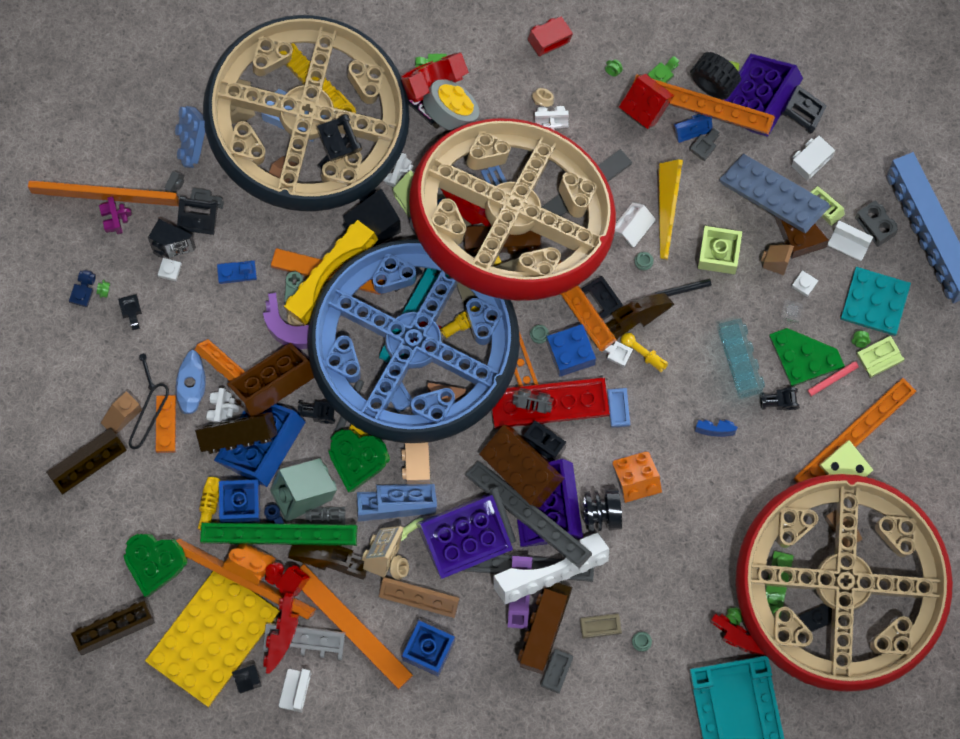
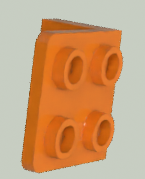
M642 452L612 462L621 484L625 503L662 493L660 475L649 452Z

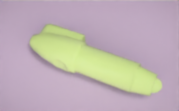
M415 519L404 527L401 541L418 528L417 522L424 519Z

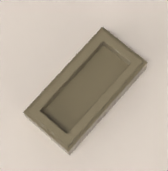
M619 614L580 618L582 639L622 634Z

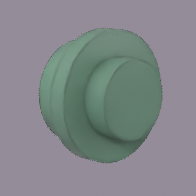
M641 252L636 255L635 266L638 269L646 271L653 266L654 260L651 254Z
M536 325L530 331L532 341L537 344L545 343L547 336H549L548 329L543 325Z
M646 632L636 633L632 639L633 647L640 652L647 651L652 645L651 636Z

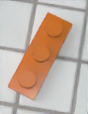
M209 339L197 344L194 349L216 371L226 377L229 382L245 372Z
M168 395L156 419V453H176V395ZM156 396V413L165 396Z

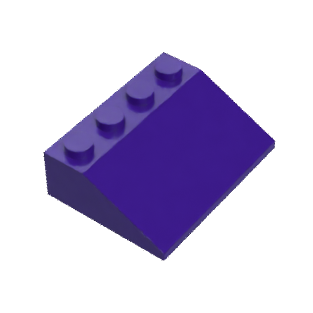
M751 53L739 72L741 76L740 83L728 99H724V101L774 115L775 119L770 129L771 132L780 118L781 110L789 99L794 87L800 85L803 77L797 65ZM745 128V129H747L748 131H750V132H752V133L759 134V135L766 136V137L769 136V135H767V134H764V133H761V132H757V131H754V130Z
M565 459L548 462L565 479L538 509L576 540L583 538L573 463ZM517 519L521 547L548 544Z
M490 494L416 523L440 579L513 550L493 495Z

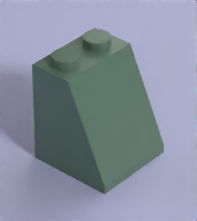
M320 458L279 469L270 489L286 522L305 514L310 509L313 510L331 501L337 491L335 482L329 476L328 469Z

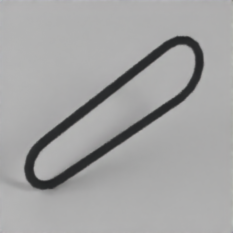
M159 383L149 392L130 436V448L138 449L143 445L168 398L169 389L167 385ZM163 386L166 389L165 398L138 446L134 447L132 446V439L150 397L157 387Z

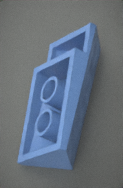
M435 484L376 485V492H357L358 522L434 514L437 509Z

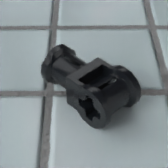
M789 387L776 390L774 394L760 393L762 410H765L766 407H777V410L785 411L799 409L800 405L797 403L796 396L798 389Z
M315 401L314 405L299 402L298 415L301 418H313L314 422L322 424H335V410L328 401Z

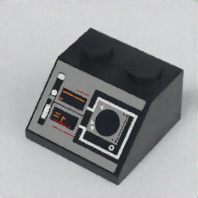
M158 219L148 236L153 253L160 258H163V256L171 258L196 249L192 234L161 219Z

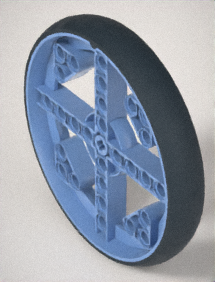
M404 239L377 245L365 250L345 263L330 278L321 291L313 308L308 330V355L312 373L320 391L329 404L356 428L380 439L399 443H427L442 440L461 433L479 422L496 406L508 388L516 369L520 347L518 320L511 300L491 297L472 289L470 290L477 298H472L467 302V317L474 339L478 344L486 345L492 339L488 365L442 343V333L436 321L458 282L453 278H446L447 274L433 262L419 242V239ZM388 264H394L395 268L388 269L386 268V266ZM415 267L441 271L419 311L402 314L396 319L352 297L361 286L373 279V287L376 292L387 293L413 285L416 281ZM406 272L412 273V276L406 278L403 276V274ZM383 279L386 281L384 285L377 284L379 280ZM439 289L446 291L443 295H439L436 292ZM344 303L351 304L347 309L341 307ZM430 305L437 307L434 311H429L427 308ZM473 306L480 308L478 312H472L470 309ZM363 311L368 313L366 317L358 316ZM489 315H495L497 319L494 321H490L487 319V317ZM340 316L385 338L386 350L391 360L368 400L361 397L348 383L357 382L360 379L361 371L351 338L340 336L335 341ZM378 320H383L385 322L382 326H377L375 324V322ZM421 321H425L428 323V325L425 327H420L418 323ZM394 329H400L402 331L398 335L392 333ZM480 331H486L488 335L485 337H480L478 333ZM414 338H417V342H410V339L413 340ZM342 344L349 345L346 350H342L339 347ZM433 346L436 349L433 352H428L426 348ZM406 353L409 355V358L403 360L399 356ZM451 355L453 358L450 361H445L443 356ZM333 360L340 361L337 366L330 365V362ZM433 362L476 384L457 403H455L454 392L449 388H443L414 397L411 401L413 415L386 411L409 368H422ZM463 363H466L470 367L466 370H463L459 366ZM352 368L357 370V372L353 375H349L347 373V371ZM392 370H398L400 371V374L397 376H392L390 372ZM479 372H484L487 374V376L485 378H479L477 377V374ZM389 386L391 390L389 392H382L381 388ZM449 396L451 401L445 403L441 398ZM378 402L381 404V407L374 409L371 405ZM420 403L425 405V408L422 410L415 408ZM435 412H439L442 414V417L434 419L432 415Z

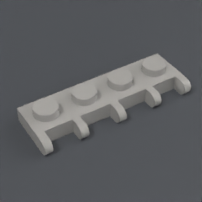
M266 623L263 651H268V648H266L267 636H271L273 631H279V629H276L277 624ZM297 626L290 647L301 648L302 656H305L306 649L320 650V658L325 657V651L338 653V660H342L345 632Z

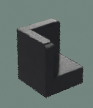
M255 664L232 672L240 694L262 687Z

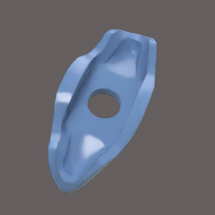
M194 350L188 352L176 377V399L179 409L183 414L196 412L205 392L206 376L203 363L199 354ZM187 378L195 380L193 387L188 388L184 385Z

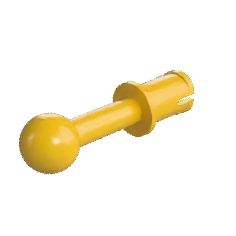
M625 333L621 336V344L632 347L645 357L646 364H651L659 372H663L667 368L668 362L659 357L655 350L649 352L636 342V338L632 333Z

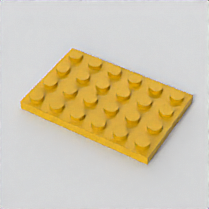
M213 571L145 662L209 708L233 676L232 672L240 667L264 635L266 623H273L280 611L251 590Z

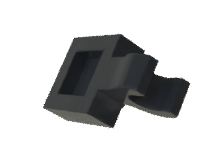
M137 294L118 299L123 319L129 317L132 330L140 329L137 315L142 314Z

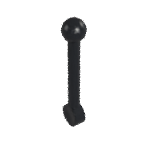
M140 354L139 359L143 363L149 383L148 389L151 390L155 384L152 382L146 363L147 356Z

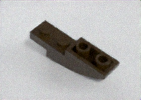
M665 293L646 296L630 302L613 312L611 315L614 319L606 325L614 337L618 339L639 323L645 327L673 307L674 303Z
M291 545L288 555L289 559L324 571L327 567L364 580L367 570L363 569L364 561H362V557L354 555V550L341 546Z

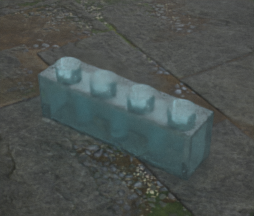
M741 318L720 323L717 330L739 400L762 393L765 383L763 377H759V363L757 359L753 358L752 352H754L752 342H748L746 324L742 323Z

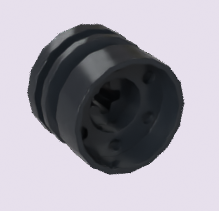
M618 488L606 489L604 499H600L597 490L594 491L593 500H591L590 491L584 492L583 516L588 532H594V523L597 524L598 532L601 531L603 522H606L609 531L622 529V511Z

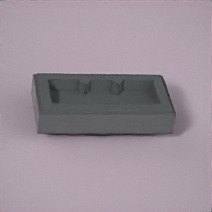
M555 649L541 687L559 694L574 656Z

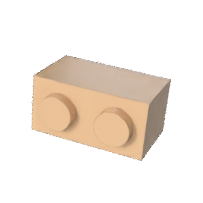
M428 442L405 443V449H402V461H406V468H402L403 480H407V484H430Z

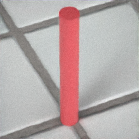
M852 362L808 389L807 392L810 397L859 368L857 362Z

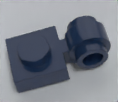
M84 270L79 272L78 282L81 285L74 284L69 303L88 308L93 289L88 286L94 285L96 275L92 271Z
M268 505L264 510L266 519L274 521L275 524H284L278 506ZM271 511H275V514L270 515L269 513Z

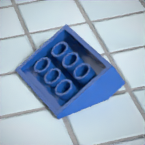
M277 404L272 405L261 413L272 412L278 435L272 437L271 442L261 444L260 441H256L254 445L243 447V444L237 445V448L228 451L225 448H221L214 461L248 480H258L260 485L267 487L306 423L294 410ZM243 411L240 418L249 417V415Z

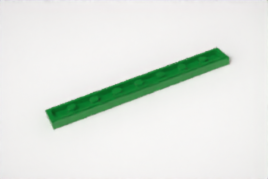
M201 523L200 543L357 546L358 526Z

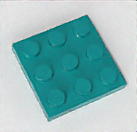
M856 267L841 320L896 336L911 283Z

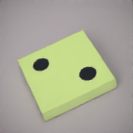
M850 440L846 441L819 465L827 475L850 474L866 477L873 471Z

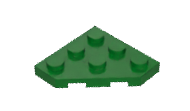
M789 328L769 334V338L791 387L845 367L838 349Z

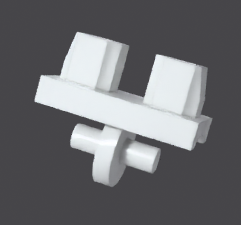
M557 106L555 111H547L546 107L537 108L535 123L553 130L568 128L569 112L565 110L564 106Z
M401 153L393 168V173H389L383 180L393 188L409 171L413 170L414 166L406 158V154Z
M219 388V392L210 394V403L216 405V409L209 410L206 418L213 423L228 421V418H232L233 412L239 411V406L234 404L235 399L232 398V394L227 392L225 388Z

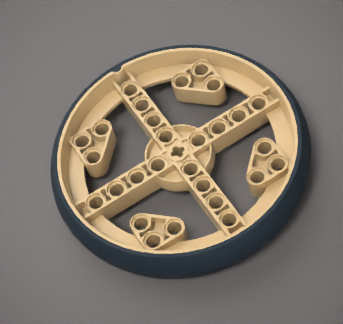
M294 15L273 19L252 28L237 38L225 50L214 66L206 86L203 102V119L205 121L206 136L216 160L230 179L240 188L255 198L276 207L295 211H323L342 207L367 195L391 172L400 158L406 143L410 120L409 103L398 69L391 58L373 39L351 25L335 19L314 15ZM325 43L329 47L323 48L320 44ZM291 44H316L305 85L291 89L286 95L237 83L242 73L252 62L254 74L264 76L290 62L292 58ZM267 46V47H269L270 49H269V50H263L261 47ZM333 48L354 59L349 64L347 76L362 101L366 104H373L376 102L379 94L383 120L334 108L330 97L322 90ZM286 51L288 54L282 55L279 52ZM322 60L324 64H317L316 61ZM264 63L266 66L259 67L256 64ZM357 69L361 73L355 74L352 70ZM371 74H376V75H378L379 77H378V78H372L370 75H371ZM318 77L320 80L313 81L311 78ZM366 91H373L374 95H368ZM236 92L238 93V95L231 96L229 93ZM312 93V94H314L316 97H315V98H309V97L307 96V94ZM253 96L256 100L250 101L247 98ZM267 101H272V102H274L275 104L272 105V106H269V105L266 104V102H267ZM230 105L280 118L282 126L291 135L280 178L258 167V165L264 162L265 148L250 124L245 121L238 122L233 131ZM291 106L293 109L286 110L284 107ZM327 115L329 119L324 120L320 116ZM343 115H348L355 137L377 142L370 155L362 163L360 152L325 163L321 172V179L324 183H298L308 141L320 137L316 129L318 125L338 119ZM363 124L366 128L360 129L357 125ZM343 125L339 126L340 133L346 134ZM304 127L307 131L300 132L298 128ZM382 129L384 133L379 134L375 130ZM240 130H244L247 132V134L240 135L238 132ZM295 144H299L302 146V148L295 149L293 146ZM240 147L243 151L235 152L233 149ZM259 152L261 156L254 157L252 153ZM354 158L357 160V162L351 163L348 161V159ZM295 161L298 165L291 166L289 162ZM328 170L333 171L334 175L329 176L325 172ZM350 175L353 179L346 180L344 176ZM290 178L293 180V183L288 184L284 180Z

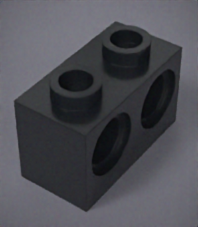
M536 421L532 423L523 436L537 452L550 461L558 460L566 449L567 442Z

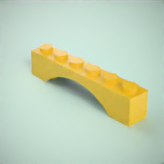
M358 220L351 224L347 229V233L337 240L330 253L325 254L319 266L311 271L308 279L299 285L297 292L287 299L284 306L287 312L306 326L311 319L313 308L328 277L346 261L372 248L378 241L375 232Z

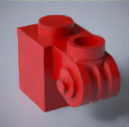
M280 562L269 564L265 568V580L269 584L275 585L283 596L286 593L294 594V597L298 596L310 579L297 565L288 567L285 573H283L284 566Z

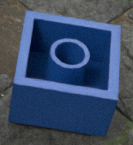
M583 324L547 336L546 344L559 377L595 365L596 357Z
M258 480L219 481V520L221 523H261L260 484Z
M418 621L402 654V661L439 677L455 643V637Z

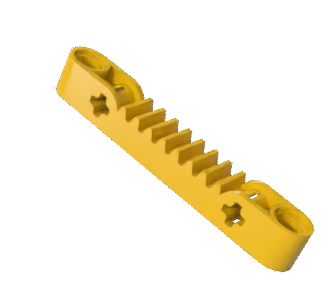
M293 43L291 44L292 58L285 65L305 85L311 61H308L306 56ZM286 51L279 52L282 55L288 54ZM318 77L311 78L313 81L320 80ZM325 77L322 90L330 97L334 108L356 113L355 107Z

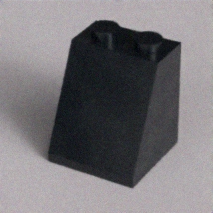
M382 189L343 216L344 223L342 227L345 233H347L348 227L357 220L375 232L378 241L372 247L401 233L400 218Z

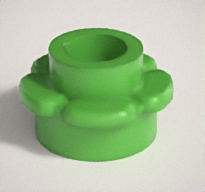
M618 60L607 61L605 70L609 75L616 77L623 71L622 64Z
M102 280V283H98L96 294H100V298H107L110 283L104 282L105 280Z
M857 331L853 335L852 343L859 348H864L871 342L869 334L865 331Z
M734 607L727 610L728 614L726 617L730 619V623L733 625H740L744 621L739 608Z

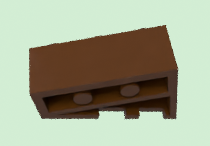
M774 215L785 245L794 246L791 259L827 248L829 239L816 224L806 233H803Z

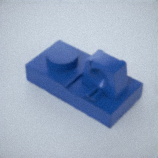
M697 114L692 116V119L675 124V136L678 143L711 132L713 129L712 118Z
M255 260L217 264L219 284L257 280Z

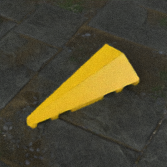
M680 159L659 163L660 259L668 260L683 160Z

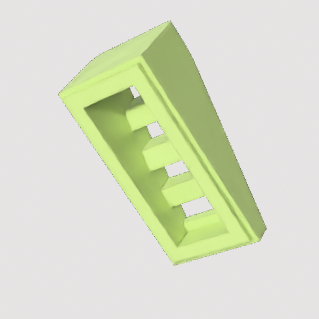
M817 186L811 191L816 196L820 194V198L825 199L832 206L822 215L829 225L832 226L845 215L844 208L820 187Z

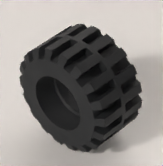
M705 52L690 71L691 77L700 89L708 95L721 100L728 99L741 81L740 73L735 66L726 58L713 52Z

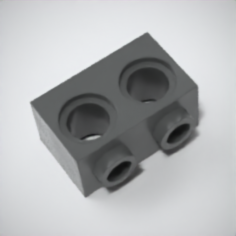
M876 200L856 214L855 219L868 235L873 236L872 241L877 247L894 237L898 231L897 223L888 217L883 205L878 204ZM873 213L877 218H871L868 214ZM879 228H885L888 232L883 233Z

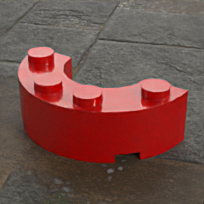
M459 52L442 57V60L431 61L403 74L400 79L408 100H413V103L423 100V96L430 93L429 88L435 81L449 80L455 83L463 79L462 76L469 72L463 55Z

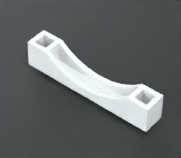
M595 533L579 541L592 552V556L580 568L576 567L566 558L552 566L541 569L519 570L511 568L494 575V589L504 604L515 602L524 596L534 594L543 588L551 587L562 580H567L574 575L605 564L609 561L608 546L600 535Z

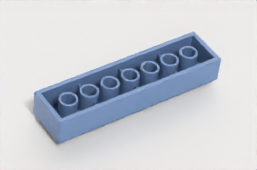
M914 152L894 159L887 173V180L890 185L894 186L896 190L895 196L898 201L902 202L905 216L907 218L910 217L912 230L915 234L918 233L920 246L923 250L927 251L929 255L928 262L931 266L935 267L937 280L939 283H943L945 287V296L947 299H951L954 304L960 301V242Z

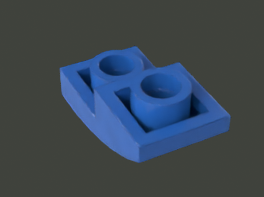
M699 420L695 432L708 436L726 437L735 435L738 427L728 420H719L717 427L713 426L714 424L710 421Z

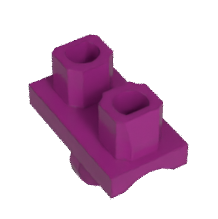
M113 196L108 197V202L99 205L102 216L112 215V219L103 221L105 232L116 231L117 234H121L123 232L120 219H122L123 223H127V217L132 215L131 209L125 208L124 204H120V210L117 211Z

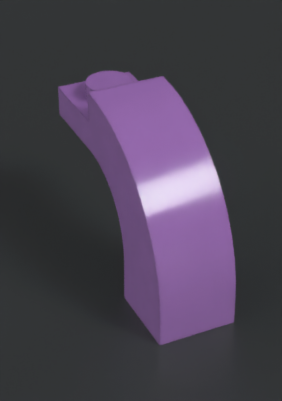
M276 293L268 294L269 300L266 301L267 312L263 313L269 333L284 346L292 343L296 348L308 349L309 325L291 326L285 323L279 316Z
M512 556V568L531 570L532 557ZM530 594L509 603V628H528Z

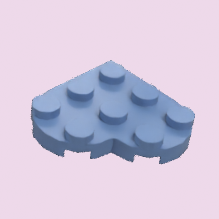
M180 107L179 124L175 127V134L179 135L181 140V148L177 151V159L181 160L184 167L194 168L193 164L198 163L205 135V121L203 115L195 107Z

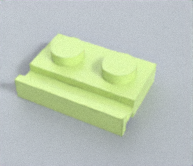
M891 336L857 352V356L870 378L905 360Z

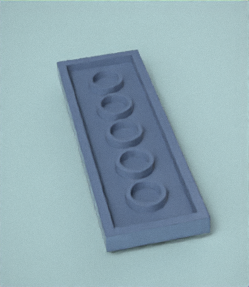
M745 154L719 179L727 188L803 233H806L830 208L829 203Z

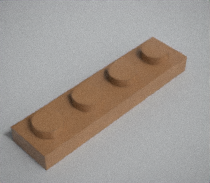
M386 577L382 580L379 597L452 618L456 616L460 599Z

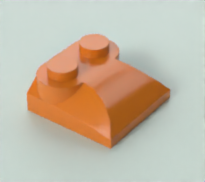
M239 544L230 551L223 568L258 586L266 575V566L274 563L276 558L250 544Z

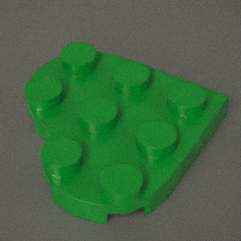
M340 430L330 439L332 440L331 450H328L330 459L348 492L355 491L373 478L390 461L386 445L376 436L361 437L356 430Z
M136 534L125 544L127 545L125 549L126 555H123L125 563L144 597L151 596L175 578L183 570V567L187 565L183 548L174 539L157 541L151 534Z

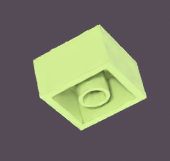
M705 226L698 269L735 274L738 266L742 231Z

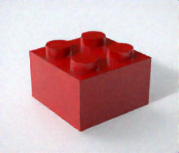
M644 74L637 77L619 108L649 129L657 124L675 95Z

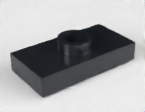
M824 604L797 617L811 632H814L832 623V608Z

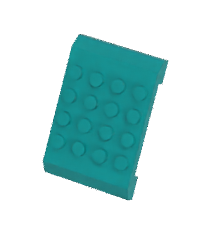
M767 656L689 670L702 739H785L772 681L770 661Z

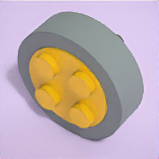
M435 81L429 88L430 93L423 96V105L429 116L434 120L432 125L436 129L442 126L452 131L463 125L475 122L479 116V107L472 95L452 81Z

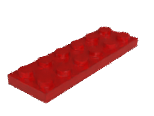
M605 378L507 388L502 398L492 409L494 429L501 428L503 425L508 427L532 425L534 421L544 424L608 417L610 413ZM520 388L531 390V394L538 395L539 392L550 394V398H554L552 404H549L552 405L551 413L537 412L539 402H537L536 410L533 411L535 403L533 400L529 410H527L529 400H527L526 409L516 407V405H513L515 397L513 394L516 390L519 391Z

